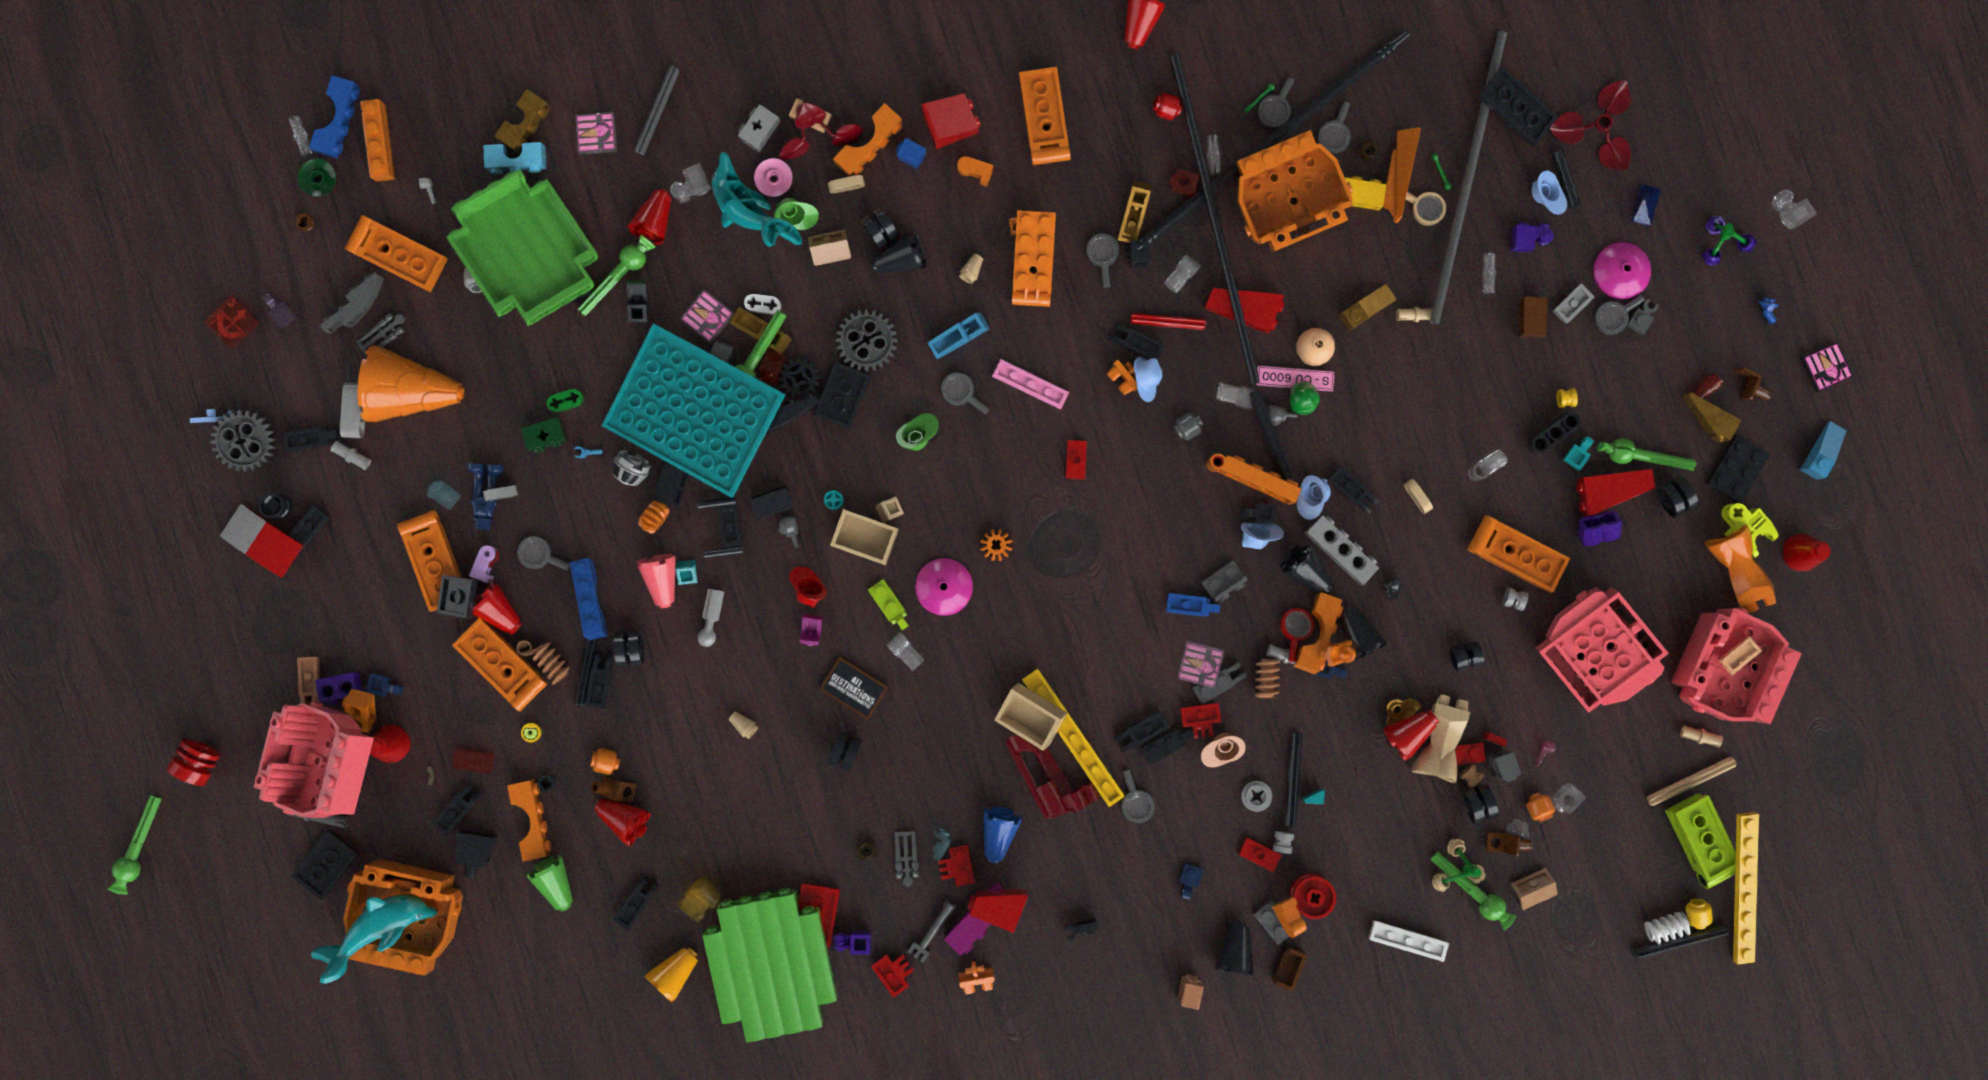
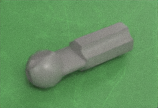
M708 589L702 616L706 620L705 627L697 635L698 642L702 646L709 647L716 640L713 626L714 622L719 621L725 593L723 591Z

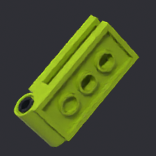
M1697 793L1665 810L1693 870L1697 872L1698 881L1705 889H1709L1735 875L1736 852L1709 795L1702 796V794Z

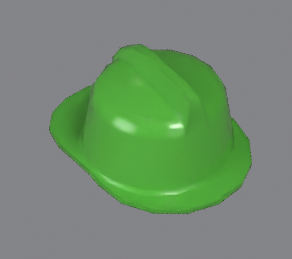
M785 198L780 203H777V209L774 213V218L786 220L798 230H806L813 227L819 218L818 211L813 205L799 202L794 198Z
M929 413L917 416L899 428L896 433L897 443L901 447L911 450L924 448L928 440L938 430V419Z

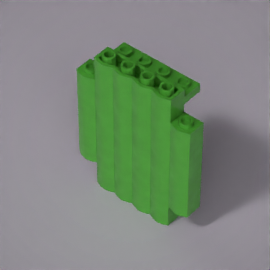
M520 169L511 171L503 179L493 181L484 190L474 192L470 198L458 201L451 208L453 215L462 228L451 231L447 236V240L498 317L516 308L527 326L594 287L593 281L584 267L598 259L597 253L547 179L536 182L530 188Z
M783 888L776 893L763 892L756 897L748 895L736 901L731 899L724 900L717 907L721 927L717 925L710 926L704 930L702 935L722 1024L741 1020L746 1042L820 1028L823 1026L820 1005L837 1001L838 995L819 907L808 906L800 911L798 906L799 894L798 890L795 891V889Z

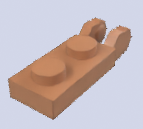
M319 657L297 658L300 704L309 703L307 696H312V701L319 702L315 680L320 679Z

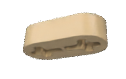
M862 175L828 182L829 192L832 194L865 186Z
M1414 479L1404 484L1406 491L1423 514L1433 509L1431 502Z

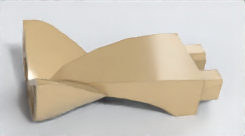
M1441 694L1432 706V712L1439 720V723L1436 724L1437 727L1429 735L1430 744L1416 759L1412 772L1433 775L1451 783H1456L1457 759L1454 749L1463 734L1470 712L1468 711V701L1458 699L1455 708L1450 707V697Z

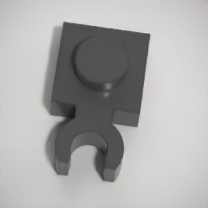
M1650 299L1642 303V310L1638 308L1634 311L1627 324L1628 327L1641 335L1646 333L1654 320L1650 314L1659 307L1656 304L1650 309L1648 307Z

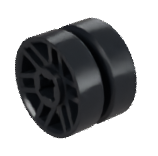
M878 207L872 211L875 220L870 215H866L860 221L872 241L880 249L887 244L884 234L890 241L897 238L899 234L884 210Z
M1682 476L1657 488L1658 499L1663 509L1672 518H1676L1698 507V498L1693 487Z
M641 630L629 631V634L626 631L615 632L614 655L618 667H627L630 665V662L633 666L644 664L645 648Z
M840 731L827 764L837 767L841 760L840 768L850 773L863 740L854 736L850 743H848L849 734Z
M1488 784L1478 785L1475 787V790L1469 788L1462 791L1463 804L1473 824L1484 822L1485 818L1490 820L1499 816L1495 797Z

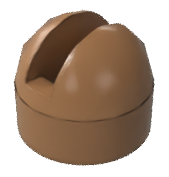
M523 640L517 644L516 651L519 655L526 657L533 651V647L530 642ZM530 647L529 650H526V651H524V652L521 653V650Z

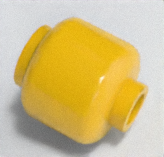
M1693 899L1686 905L1685 913L1689 925L1694 926L1696 929H1705L1706 926L1712 923V907L1705 900Z

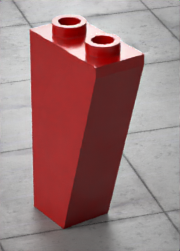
M1213 288L1204 309L1235 321L1228 290ZM1238 290L1246 326L1267 334L1274 330L1278 319H1275L1278 312H1282L1285 302L1282 301L1284 295Z
M1648 469L1579 478L1576 488L1581 498L1579 502L1580 512L1583 513V516L1594 515L1654 489L1653 470Z

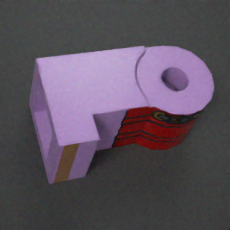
M483 546L479 550L469 576L491 584L494 576L489 574L493 563L499 558V551L492 546Z

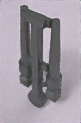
M389 313L385 316V319L382 318L376 326L357 341L363 353L381 337L385 340L377 345L378 347H384L392 340L394 341L398 338V335H402L405 332L402 327L395 329V326L397 324H404L405 317L398 314L394 318ZM393 330L388 336L386 335L387 332ZM379 331V333L376 336H374L371 340H369L366 344L363 345L362 342L364 340L369 338L375 332Z
M915 831L895 832V877L900 879L903 876L902 872H905L906 877L903 879L905 886H911L913 883V879L909 875L910 871H913L912 876L914 878L919 877L920 874L918 871L919 862L917 860ZM907 835H911L912 856H908ZM899 836H903L904 857L901 858ZM909 860H912V862H911V867H912V868H909ZM901 861H905L904 869H902Z

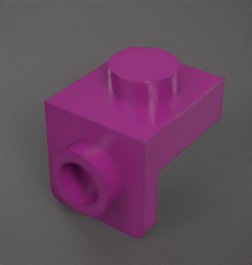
M803 614L799 643L807 646L819 645L823 616Z

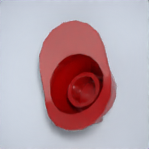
M795 567L789 573V579L796 589V598L801 603L813 608L819 600L827 595L826 587L809 568Z

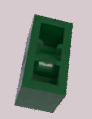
M558 417L520 428L527 451L534 452V454L544 452L546 447L552 446V448L563 446V442L568 441L562 419ZM544 433L549 434V436L546 437V440L541 438L544 436Z

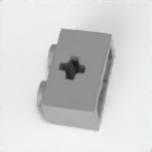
M759 104L749 114L750 119L746 124L743 123L738 131L740 140L757 152L762 150L780 123L778 116ZM755 126H758V127L761 126V129H758V128H757V129L755 130L754 127H755Z

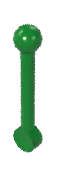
M1269 84L1267 89L1244 111L1248 113L1269 91L1275 89V85Z
M1433 153L1431 157L1443 179L1444 188L1450 190L1452 186L1446 179L1437 154Z

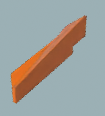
M1419 127L1397 131L1396 150H1393L1391 154L1383 206L1390 211L1395 223L1400 221L1403 214L1421 131Z

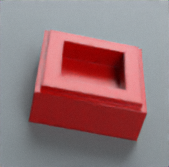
M1485 732L1482 737L1503 747L1507 743V739L1490 732Z

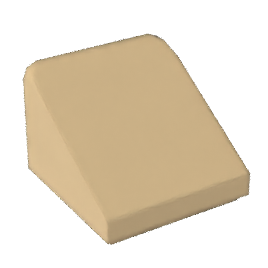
M897 497L883 501L875 506L882 523L904 514Z

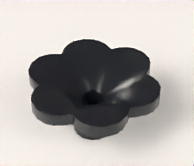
M1398 577L1392 579L1390 583L1385 582L1383 585V589L1387 590L1386 594L1390 601L1396 599L1401 590L1402 584Z

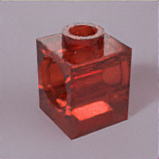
M1177 169L1175 174H1171L1169 185H1172L1171 191L1193 197L1200 174ZM1184 178L1188 181V185L1181 186L1178 180Z

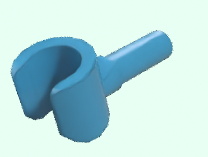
M579 446L574 448L576 450L581 449L582 451L580 456H575L576 458H585L590 454H603L602 449L590 450Z

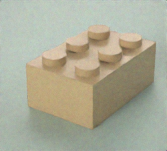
M843 509L830 546L886 565L899 529Z
M1017 683L1010 690L994 721L1044 751L1051 744L1067 712L1020 683Z

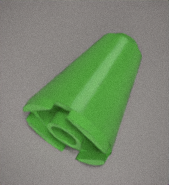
M557 855V859L551 856L533 866L534 870L531 873L528 870L525 874L555 910L565 911L571 907L573 898L564 861L561 855Z

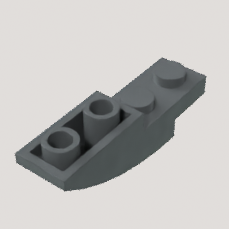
M376 272L371 273L364 278V282L360 285L353 286L346 295L350 302L342 304L338 308L339 311L334 315L331 314L324 318L323 323L319 325L322 330L332 334L342 325L352 328L367 313L377 298L384 280L382 275Z

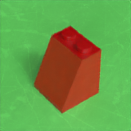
M965 93L921 104L922 114L936 149L979 133L978 127L981 126L977 115L973 116L971 111L974 109L970 98H966Z
M1026 889L977 891L975 896L971 895L968 903L969 916L1014 933L1027 901L1028 891Z

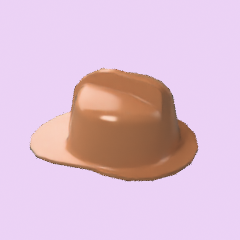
M1221 733L1203 748L1201 761L1207 767L1212 768L1235 761L1244 754L1245 743L1241 738L1230 733Z

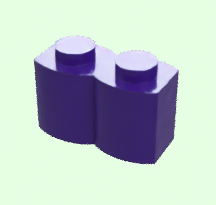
M1616 511L1604 512L1598 516L1584 517L1579 520L1578 538L1583 546H1594L1602 541L1617 540L1621 537L1622 520Z

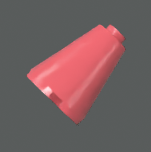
M661 554L653 556L648 561L647 558L638 560V569L654 604L660 608L670 607L671 603L674 602L675 555Z

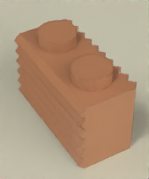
M1186 974V976L1181 977L1182 980L1180 981L1181 984H1179L1180 988H1178L1177 998L1182 1007L1199 1010L1204 986L1197 979L1198 976Z

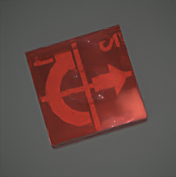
M232 295L204 321L230 349H234L260 324Z

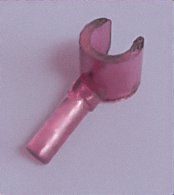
M1544 741L1542 743V751L1535 765L1540 766L1547 752L1554 753L1556 745L1553 742Z

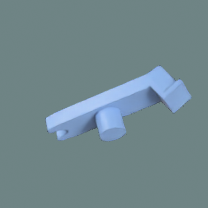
M216 409L206 410L207 417L190 418V423L217 422L218 419L224 420V418L216 417Z

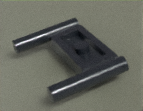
M736 497L697 502L698 509L717 507L723 548L703 551L704 559L743 554Z

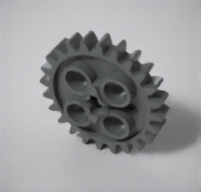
M867 309L864 315L858 310V316L855 317L851 313V320L844 318L846 325H839L843 331L836 332L837 335L841 336V338L836 339L837 343H841L836 348L837 350H843L840 353V357L846 356L844 362L848 363L851 361V368L858 365V371L865 367L866 372L869 371V367L876 371V365L883 368V361L889 364L887 357H894L891 350H897L893 343L898 342V339L893 338V336L897 335V332L891 331L894 325H887L889 318L882 320L883 314L881 313L877 317L875 310L869 315ZM867 324H874L876 326L875 330L867 332L865 330ZM878 332H882L881 335L876 336V337L870 339L871 337H873L874 335H876ZM857 333L859 338L857 341L851 342L849 341V335ZM864 337H867L868 339H870V344H869V345H867L866 343H863V342H864V339H863ZM883 340L885 346L878 349L875 347V342ZM861 344L857 349L852 350V347ZM860 350H868V356L860 358L858 356Z
M243 409L238 410L237 413L235 410L231 411L230 415L224 414V420H217L220 426H213L217 432L210 434L215 437V440L210 441V443L216 444L212 451L219 452L216 458H223L221 464L228 462L229 469L235 466L236 471H240L243 468V471L247 472L249 467L252 471L256 470L257 466L259 468L263 467V462L270 461L267 456L274 455L270 449L276 448L275 445L271 444L272 441L276 440V438L271 437V434L275 431L268 430L271 423L264 424L266 418L258 419L259 413L257 412L252 415L251 410H247L245 414ZM247 424L252 426V433L247 432ZM228 430L233 431V439L229 438ZM245 438L246 442L242 443L241 439ZM254 442L259 445L258 452L253 449ZM235 448H238L241 451L240 457H237L235 455Z

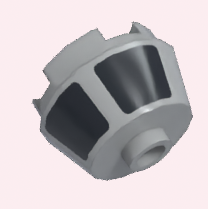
M621 450L614 457L613 475L625 485L637 486L650 474L651 466L647 465L649 461L636 453L633 456L627 454V450Z

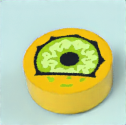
M528 723L521 730V736L526 742H535L542 735L541 727L536 723Z

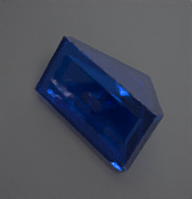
M1642 184L1632 217L1633 222L1651 226L1661 189Z

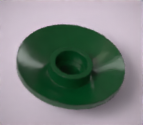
M311 159L305 162L298 172L300 188L306 194L313 197L327 195L336 184L335 169L323 159ZM322 176V181L317 182V178Z

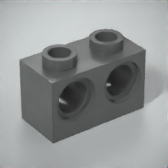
M1502 749L1486 755L1494 778L1511 782L1517 779L1516 776L1522 774L1514 752Z

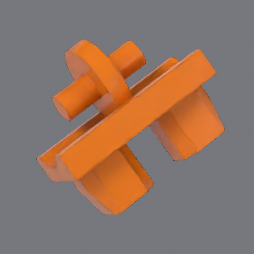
M1117 360L1107 373L1108 377L1112 381H1115L1120 376L1125 380L1118 387L1123 395L1131 391L1135 392L1138 389L1137 382L1131 376L1132 374L1136 378L1134 367L1130 362H1127L1125 364L1129 370L1127 371L1120 361Z
M1345 640L1321 648V660L1328 661V666L1332 667L1344 662L1350 663L1354 661L1356 654L1351 647L1352 640Z
M973 961L971 968H966L965 972L958 973L960 988H963L965 994L975 992L974 985L982 984L984 991L993 989V982H995L993 967L984 968V965L976 966V961Z

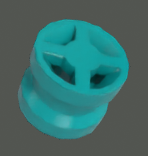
M832 490L824 496V503L829 509L838 510L843 506L844 498L841 493Z

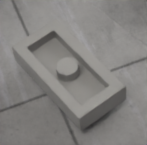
M1581 283L1553 312L1566 325L1594 296Z

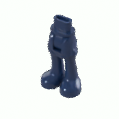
M467 463L466 468L473 474L474 479L473 496L470 499V504L472 505L475 529L490 530L497 501L484 500L483 481L485 464ZM486 464L487 490L496 488L498 476L503 473L504 465Z

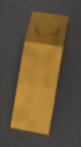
M1133 181L1118 237L1119 241L1127 243L1131 241L1137 242L1151 193V184Z
M1385 284L1338 316L1347 330L1350 331L1397 299L1387 284Z
M1692 392L1683 395V400L1706 433L1712 435L1711 438L1722 443L1732 439L1741 422L1740 419Z

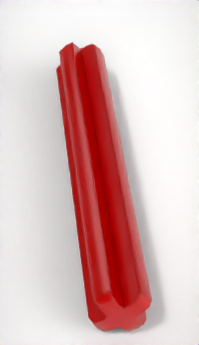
M1132 313L1130 317L1132 324L1204 330L1206 327V320L1198 318Z

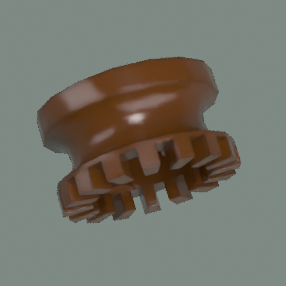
M299 214L295 219L296 227L303 232H310L315 227L314 219L308 214ZM308 218V225L306 227H302V220Z

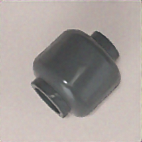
M1189 412L1177 418L1173 427L1179 439L1183 438L1187 441L1201 433L1203 422L1199 415L1194 416L1193 413Z

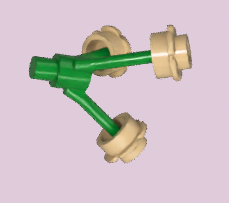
M1452 839L1447 846L1449 854H1452L1454 857L1460 856L1465 862L1463 872L1449 878L1444 873H1437L1432 880L1433 887L1436 890L1444 892L1450 887L1451 881L1463 877H1468L1474 884H1478L1485 879L1484 868L1480 865H1472L1463 854L1466 849L1463 840Z

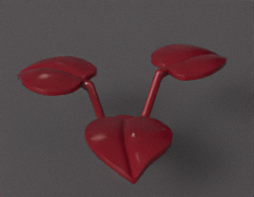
M1627 81L1614 82L1606 86L1599 93L1597 105L1601 109H1606V111L1595 122L1583 126L1584 120L1577 112H1566L1550 127L1553 136L1563 143L1575 144L1583 139L1584 129L1595 127L1597 131L1606 133L1607 144L1601 146L1598 153L1601 164L1610 169L1627 170L1631 161V150L1628 142L1622 137H1615L1610 141L1609 128L1613 124L1609 111L1614 115L1624 113L1630 105L1631 99Z
M803 101L796 109L798 114L795 118V125L801 129L802 137H794L787 141L780 150L778 157L780 159H795L803 156L810 146L808 141H804L806 139L805 129L817 123L834 137L832 143L838 147H843L856 141L861 135L863 128L858 124L848 123L842 125L837 129L836 133H833L822 122L826 117L825 110L818 105Z

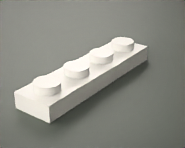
M1373 920L1368 937L1369 940L1442 962L1445 960L1449 943L1375 920Z

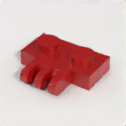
M1219 703L1180 708L1182 727L1192 726L1194 739H1198V731H1201L1202 738H1206L1205 730H1208L1209 737L1214 736L1212 723L1221 722Z
M968 844L949 848L950 858L937 860L938 864L946 863V866L940 867L939 871L948 872V874L941 875V880L954 877L956 887L975 883Z
M886 954L871 965L893 998L909 987L905 977L914 971L913 967H910L908 970L904 969L910 964L908 960L903 964L900 963L905 959L904 954L894 961Z

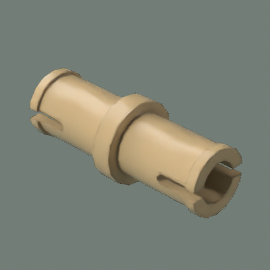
M1397 308L1396 320H1413V322L1430 320L1433 308Z
M1683 725L1680 731V737L1695 740L1699 744L1706 743L1720 747L1723 741L1722 735L1706 732L1702 728L1698 730Z

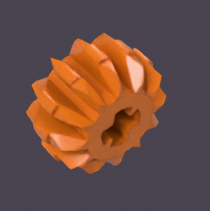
M651 502L641 514L638 525L650 534L655 533L669 515V509L662 502Z
M992 529V537L985 533L984 536L988 541H980L982 544H987V546L980 549L981 551L988 549L984 556L987 558L991 553V561L995 560V555H998V560L1002 561L1000 555L1002 553L1005 557H1008L1009 555L1004 551L1005 549L1012 551V547L1006 546V544L1012 543V540L1005 541L1004 539L1009 534L1005 533L1001 537V529L998 530V535H995V531ZM996 540L997 542L999 540L1001 542V549L997 550L996 548V550H993L992 541Z

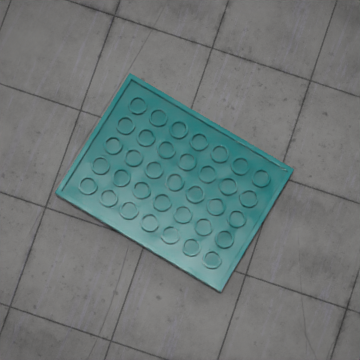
M653 323L602 426L729 497H734L786 394Z

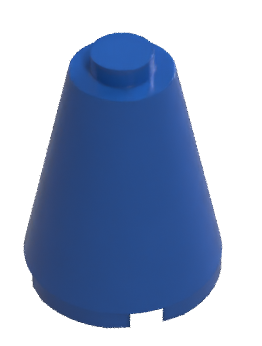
M992 807V810L984 809V856L989 862L998 863L1004 859L1022 821V816L1019 813L1018 816L1013 815V810L1003 807Z

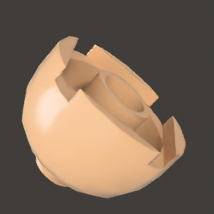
M1310 328L1304 331L1298 337L1296 343L1297 355H1299L1303 363L1310 366H1320L1328 362L1335 350V341L1332 335L1322 328Z

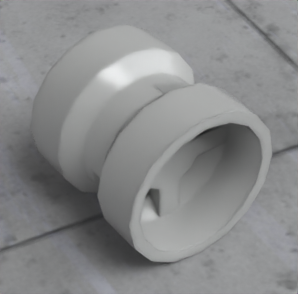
M1510 587L1507 588L1503 597L1504 606H1513L1520 611L1524 610L1528 601V593L1523 591L1516 592L1515 589Z
M1275 831L1274 837L1277 840L1273 844V851L1291 854L1293 849L1291 842L1294 840V834Z

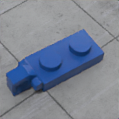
M1168 593L1166 612L1204 617L1209 616V612L1219 613L1220 605L1210 604L1211 599H1206V597Z

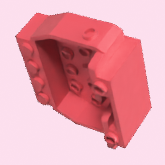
M1597 587L1587 592L1584 590L1576 596L1577 600L1555 616L1545 635L1547 639L1535 647L1588 713L1600 704L1604 706L1626 701L1644 687L1653 683L1662 675L1665 668L1659 660L1669 654L1622 595L1612 587L1604 593ZM1620 606L1633 619L1634 622L1631 625L1616 611ZM1641 630L1644 635L1638 638L1636 633ZM1610 642L1614 644L1612 649L1607 648V644ZM1643 642H1648L1649 646L1643 648L1642 644ZM1583 653L1584 657L1582 659H1578L1577 654ZM1591 668H1596L1594 674L1589 673Z
M1737 607V609H1717L1716 613H1701L1671 683L1682 687L1679 694L1680 699L1683 703L1692 706L1693 710L1702 714L1705 712L1721 720L1756 721L1771 724L1802 653L1789 648L1787 640L1773 625L1749 615V611L1741 607ZM1746 636H1750L1762 651L1735 674L1729 675L1718 659ZM1753 664L1756 665V670L1752 669ZM1746 681L1749 683V686L1747 688H1745L1744 683Z
M311 701V704H286L282 707L281 712L273 711L254 788L261 790L260 800L273 802L274 806L283 809V813L311 818L354 814L374 738L361 733V728L350 715L323 706V703Z

